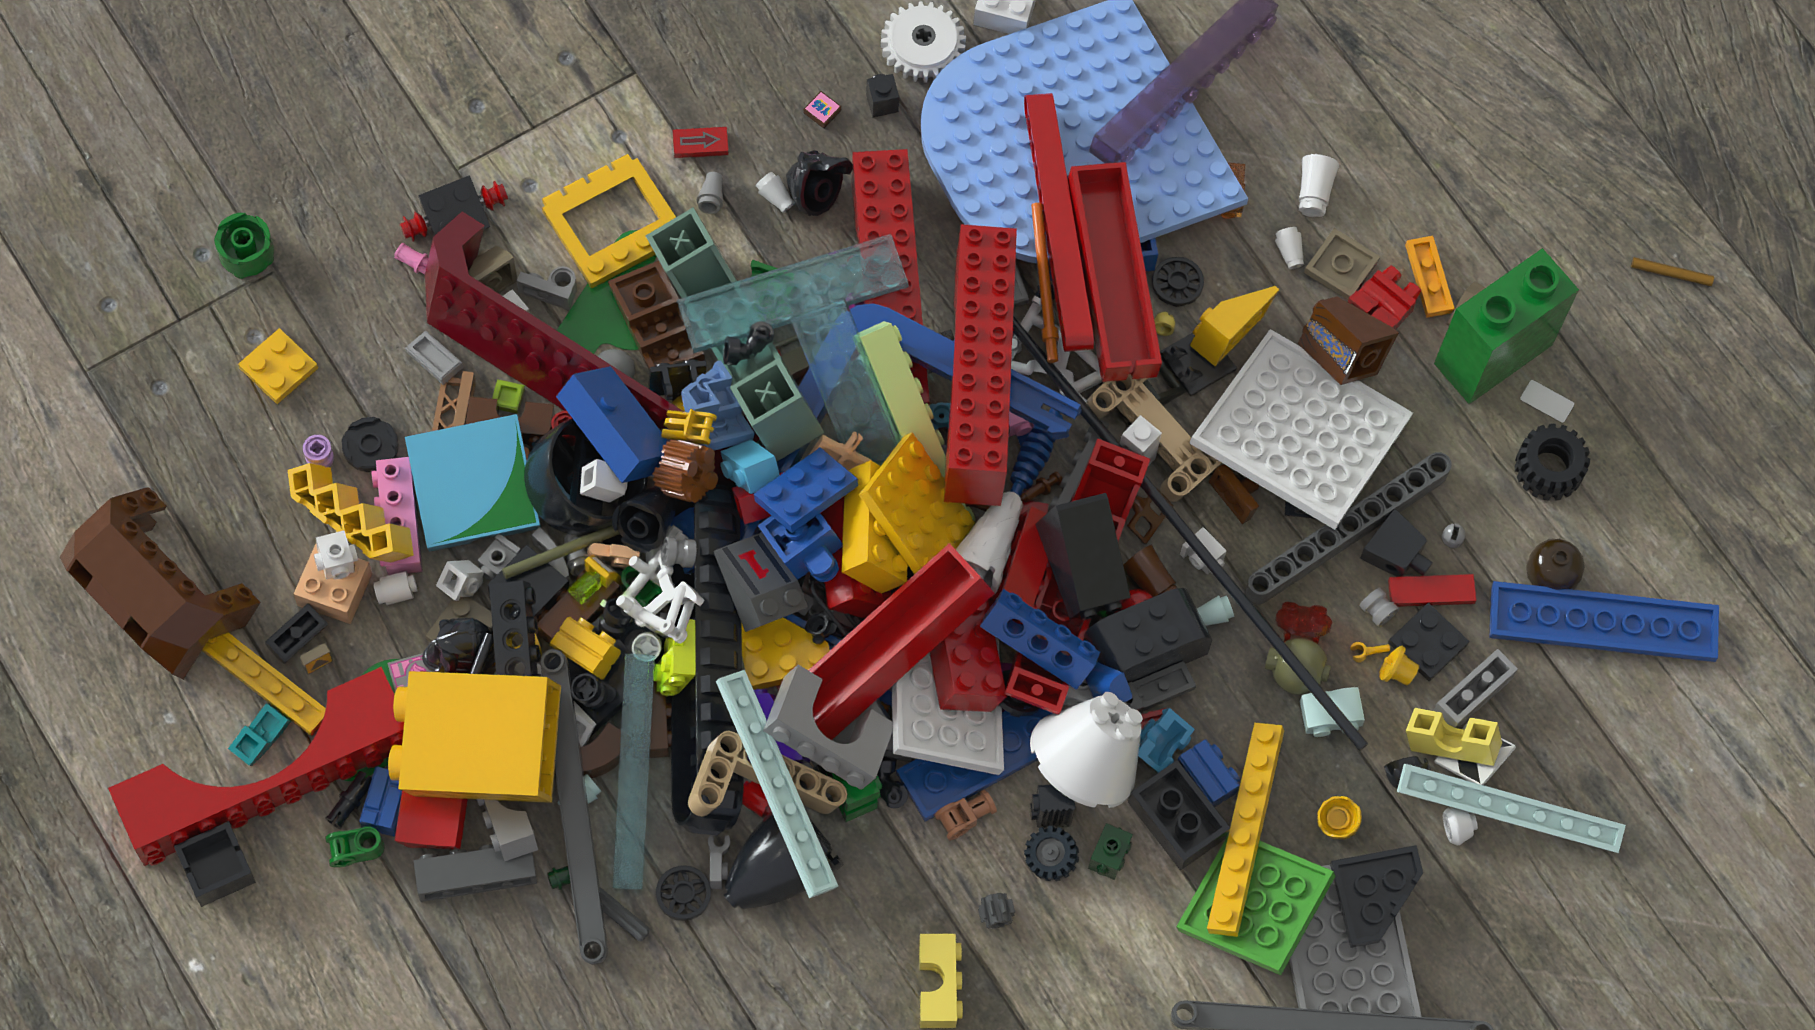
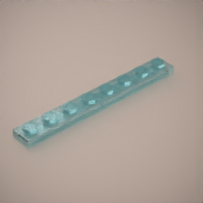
M625 654L613 888L643 890L655 655Z

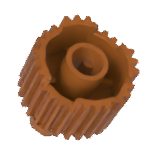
M672 439L670 442L667 441L666 445H663L661 452L664 453V456H661L660 467H655L653 475H655L653 481H655L654 486L661 487L663 494L696 503L699 499H702V496H705V492L716 487L718 476L713 472L715 469V452L713 449L683 440L676 441Z

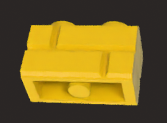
M567 617L561 625L560 631L551 640L550 646L561 651L567 658L599 679H604L611 669V665L616 662L621 654V651L614 646L616 640L603 631L600 635L592 632L595 626L581 617L578 621Z

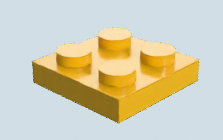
M280 328L238 363L239 369L276 404L280 403L318 369L317 363Z

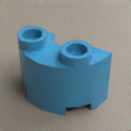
M1171 708L1162 710L1163 715L1159 720L1150 719L1141 730L1138 756L1158 773L1174 762L1172 758L1173 753L1177 748L1182 750L1189 744L1191 740L1190 735L1195 730Z

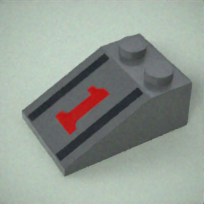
M763 533L713 551L745 632L808 608L798 580L784 564Z

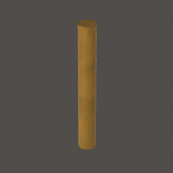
M1633 257L1631 268L1711 287L1714 281V276L1641 258Z

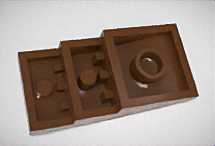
M659 261L608 281L621 314L649 371L650 367H655L660 363H669L671 365L675 361L705 360L704 352L693 334L692 326L681 307L680 299Z

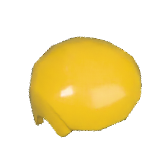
M1331 797L1324 801L1318 810V825L1322 832L1332 839L1346 840L1355 835L1361 826L1362 814L1360 807L1348 797Z

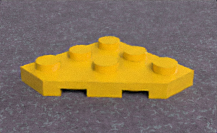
M783 617L745 632L742 625V658L745 672L753 690L781 685L784 676L797 665L809 670L830 651L828 642L823 641L822 644H815L810 633Z

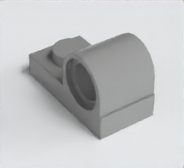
M561 266L555 268L550 273L547 281L536 273L527 274L524 272H520L517 279L518 293L570 311L577 293L575 273L569 267ZM562 281L569 282V285L564 287L557 284Z

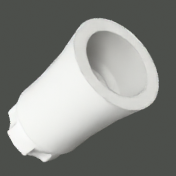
M1318 154L1306 155L1302 158L1299 211L1303 215L1309 217H1322L1325 215L1333 182L1340 165L1337 160Z

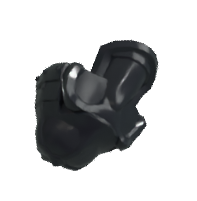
M816 150L807 153L801 152L797 158L798 162L792 165L788 173H786L788 190L792 194L793 201L796 203L799 211L808 214V216H819L828 211L835 203L841 190L843 174L850 175L853 170V164L848 158L831 157L823 152L820 154Z
M473 618L442 619L439 622L440 631L437 639H434L423 652V663L432 672L469 674L484 634L489 633L493 635V631L481 621ZM494 643L483 672H486L495 663Z

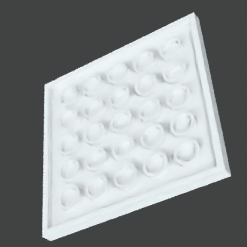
M1270 329L1190 440V444L1335 530L1411 419L1413 412L1360 381L1340 385L1302 347Z

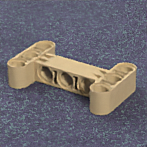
M1131 374L1128 375L1127 380H1121L1126 386V391L1120 390L1116 386V381L1103 383L1086 401V404L1098 418L1105 417L1117 407L1131 424L1141 415L1162 432L1157 453L1174 472L1163 481L1160 490L1170 502H1177L1222 463L1190 444V435L1143 384L1148 378L1132 379ZM1096 398H1102L1106 402L1107 407L1102 408L1098 406ZM1191 464L1199 466L1201 474H1195L1191 469ZM1171 481L1179 483L1181 492H1177L1172 488Z

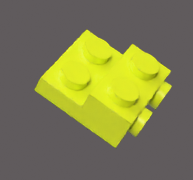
M689 619L686 628L687 638L684 642L679 644L671 637L665 639V655L662 656L661 660L653 668V680L657 681V691L662 695H677L696 675L695 620Z

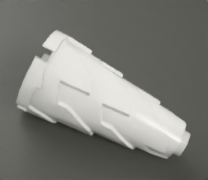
M1010 491L1003 493L1001 506H991L987 509L956 548V551L980 575L994 593L997 592L1001 585L1003 571L1010 555L1011 543L1023 508L1019 495Z

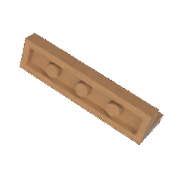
M463 371L462 378L452 377L444 385L441 384L432 431L439 430L440 426L446 429L466 425L469 397H474L476 387L474 372ZM447 385L460 387L458 397L453 401L446 395ZM452 408L455 412L454 421L449 426H446L441 417L442 414Z

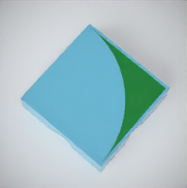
M517 414L405 437L426 545L429 552L469 544L477 539L496 536L497 534L508 536L541 528L538 513L532 506L525 488L524 470L527 460Z

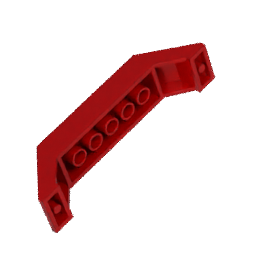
M1097 438L1071 502L1106 493L1117 540L1119 541L1127 516L1144 479L1150 458ZM1050 566L1043 575L1042 579L1045 580V584L1041 593L1036 597L1034 604L1037 605V609L1046 614L1047 618L1058 625L1067 627L1073 635L1083 641L1091 619L1082 621L1081 617L1069 618ZM1037 635L1038 638L1047 640L1044 636ZM1016 651L1005 695L1057 715L1060 714L1069 685ZM1061 651L1064 655H1071L1067 651Z

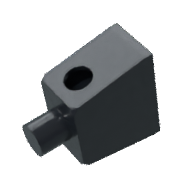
M1396 509L1392 511L1364 547L1360 557L1363 561L1396 577H1403L1410 567L1424 576L1433 564L1432 561L1420 554L1426 545V538Z

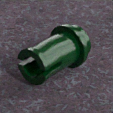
M568 866L559 869L553 867L552 871L547 872L552 889L558 888V890H562V886L571 883Z

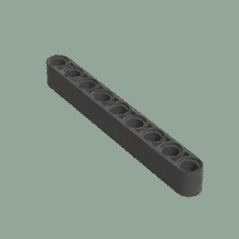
M1435 452L1351 507L1335 530L1328 525H1324L1250 576L1245 589L1246 597L1251 603L1256 605L1267 602L1382 525L1394 509L1400 513L1443 484L1452 466L1449 456L1442 452ZM1431 466H1439L1443 472H1435ZM1409 481H1418L1421 486L1414 487L1409 483ZM1394 495L1399 501H1390L1387 496ZM1365 510H1373L1377 516H1368ZM1349 524L1354 527L1355 531H1346L1342 525ZM1327 539L1332 542L1333 546H1324L1320 540ZM1305 554L1310 558V561L1304 562L1299 559L1298 555ZM1283 569L1288 573V576H1279L1275 570ZM1253 585H1263L1266 591H1256Z

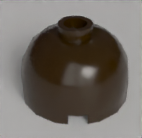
M1560 538L1548 539L1537 545L1530 554L1526 565L1527 577L1532 585L1544 586L1555 590H1574L1582 580L1585 568L1584 559L1579 549L1571 542Z

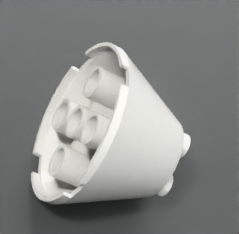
M1105 692L1102 696L1061 710L1058 715L1053 713L1041 719L1031 734V752L1036 753L1041 763L1038 768L1044 777L1068 798L1094 808L1097 804L1108 805L1109 808L1116 807L1127 800L1134 789L1141 737L1140 723L1143 718L1139 711L1131 709L1127 704L1119 700L1115 694Z

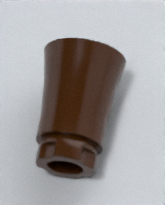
M1152 544L1140 550L1123 565L1125 573L1142 590L1147 591L1153 597L1178 588L1175 580L1159 559Z

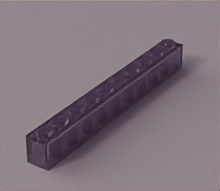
M1239 0L1094 135L1089 152L1105 164L1129 163L1138 148L1143 149L1149 143L1154 133L1159 134L1171 117L1175 119L1187 102L1191 104L1202 88L1207 89L1218 73L1223 74L1229 67L1231 60L1234 58L1239 59L1249 43L1255 44L1264 29H1271L1277 20L1275 14L1279 5L1273 0Z

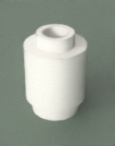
M407 571L381 577L380 581L373 582L379 604L386 603V605L413 599V592L418 591L414 575L408 576Z

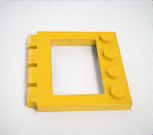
M628 154L611 162L613 171L605 165L588 174L587 177L590 183L587 184L582 177L563 187L566 193L565 196L562 195L560 190H557L542 198L545 205L542 207L543 214L591 288L656 255L646 235L676 218L638 158L632 160ZM632 178L658 217V220L589 256L562 214Z

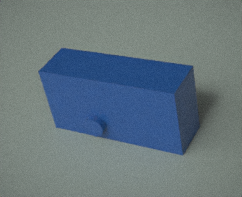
M609 366L573 374L556 397L620 482L625 483L653 476L655 467H660L661 456H664V453L661 451L663 445H666L668 440L662 438V432L613 368Z

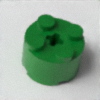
M235 213L221 221L214 238V243L220 262L228 272L234 274L237 278H245L263 272L273 263L274 245L269 228L263 219L256 215L254 217L246 213Z

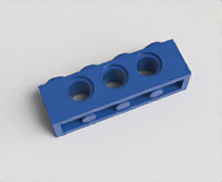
M1005 589L1002 590L988 609L980 625L981 628L1076 690L1094 668L1100 654L1090 642L1082 641L1073 635L1067 627L1058 625L1047 618L1043 611L1032 608L1023 602L1017 594L1009 593ZM1012 619H1018L1023 624L1015 623ZM1037 635H1042L1047 640H1042L1038 638ZM1061 651H1067L1071 655H1064Z

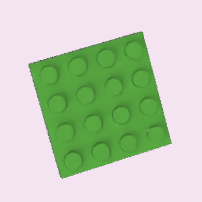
M1227 836L1176 927L1183 934L1282 975L1332 884L1335 873L1330 869L1259 841L1238 937L1209 934L1207 926L1227 844Z

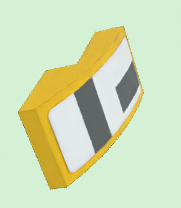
M588 556L584 560L585 571L604 587L608 588L613 581L621 585V576L597 556Z

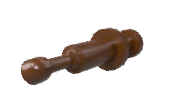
M1055 471L1047 480L1043 477L1038 478L1036 485L1021 493V501L1029 502L1041 494L1045 496L1050 494V487L1055 484L1061 485L1062 476Z

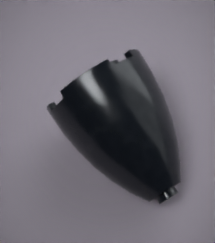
M772 811L748 837L729 871L725 883L727 892L724 896L734 908L738 905L742 909L758 908L778 903L806 891ZM810 819L830 868L834 873L844 864L838 855L834 858L832 857L833 849L830 846L831 844Z

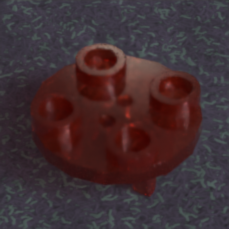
M1294 602L1282 603V608L1277 611L1275 618L1277 626L1284 630V642L1290 640L1291 634L1302 637H1312V641L1318 644L1320 636L1328 634L1333 623L1327 615L1325 607L1320 605H1313L1311 607L1299 606Z

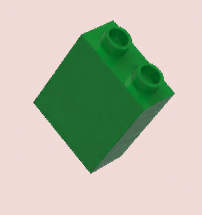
M1543 248L1456 308L1434 365L1465 401L1471 404L1554 344L1579 289Z

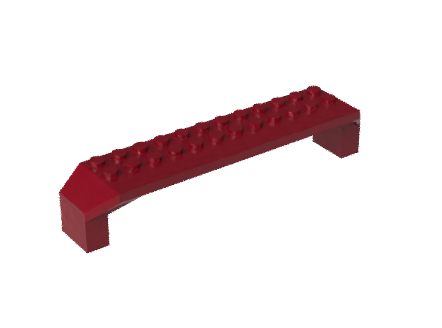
M462 211L433 237L425 272L426 314L429 325L564 411L567 410L556 396L573 374L611 366L661 432L663 429H668L664 425L665 419L670 418L666 415L668 410L684 412L470 276L468 270L478 255L485 225ZM744 415V418L746 419V421L748 422V424H749L750 427L752 428V426H751V424L749 423V421H748L746 415ZM754 431L753 441L762 446L763 448H765L764 444ZM730 447L714 450L715 469L713 472L718 476L717 484L725 486L734 482L729 478L727 479L721 469V462H723L721 451Z

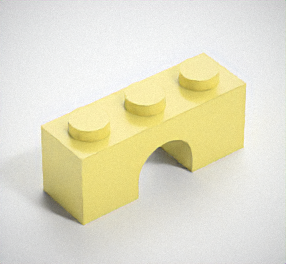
M1414 708L1406 729L1411 751L1494 766L1502 745L1498 722L1469 718L1466 729H1458L1447 724L1441 712Z
M920 934L919 970L935 971L943 980V985L938 990L921 992L920 1028H956L957 1019H962V1001H957V990H962V972H956V961H961L962 948L961 943H956V934Z

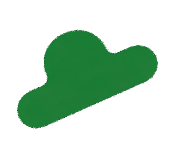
M630 230L621 234L615 242L638 230ZM654 255L609 280L654 263L657 256ZM609 280L594 288H591L587 283L557 331L593 354L602 344H611L626 350H639L608 284Z

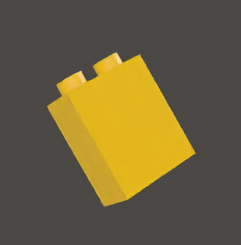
M409 671L408 686H399L394 696V717L397 722H404L402 745H393L389 753L388 771L390 779L399 781L398 789L413 796L552 803L561 685L548 677Z

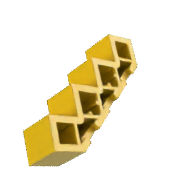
M308 463L288 470L291 498L307 507L310 513L323 523L329 524L336 532L345 531L347 541L360 548L367 557L391 563L414 556L410 528L390 523L385 524L384 508L365 503L359 504L357 488L339 483L333 484L330 467Z

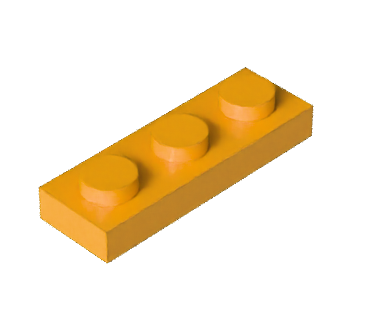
M1428 236L1407 240L1405 246L1416 284L1421 289L1420 298L1426 318L1451 314L1455 308L1434 237Z

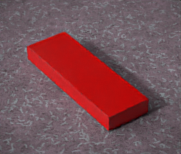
M1474 574L1389 577L1388 579L1390 602H1394L1398 607L1425 606L1427 603L1431 606L1476 603Z

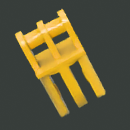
M690 409L689 412L667 411L666 415L670 418L665 419L664 425L668 429L662 430V438L690 441L695 444L709 445L711 443L709 435L714 431L712 423L716 421V415L707 412H697L693 409Z

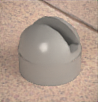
M1452 523L1446 526L1442 533L1443 543L1450 548L1461 546L1465 539V530L1458 524ZM1454 530L1458 531L1456 540L1451 539Z

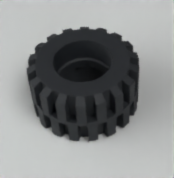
M1549 424L1548 428L1541 425L1538 426L1536 431L1532 430L1527 438L1525 437L1516 455L1515 461L1517 462L1514 467L1515 472H1519L1517 475L1518 482L1523 481V488L1526 491L1531 489L1533 491L1532 496L1537 498L1538 495H1542L1543 500L1547 501L1554 497L1556 501L1561 500L1563 495L1567 498L1572 495L1573 491L1579 488L1588 471L1591 458H1588L1590 454L1589 448L1583 447L1586 441L1583 437L1578 439L1576 437L1578 432L1574 429L1569 432L1566 430L1567 426L1561 425L1560 428H1556V424ZM1552 453L1559 456L1564 461L1566 470L1560 472L1548 470L1541 464L1538 455Z

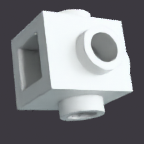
M345 531L316 537L318 553L314 554V559L318 571L323 570L326 579H343L354 572V562L358 561L354 544H348Z

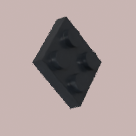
M1427 603L1389 639L1388 644L1394 649L1399 646L1405 647L1404 654L1419 665L1418 672L1430 682L1470 641L1433 606Z

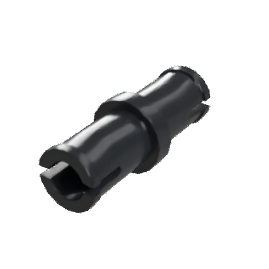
M358 771L357 776L346 791H341L339 801L329 815L325 817L332 824L335 818L340 815L335 821L334 827L341 829L354 808L358 809L361 805L360 800L369 789L372 780L368 775L363 784L360 785L366 773Z

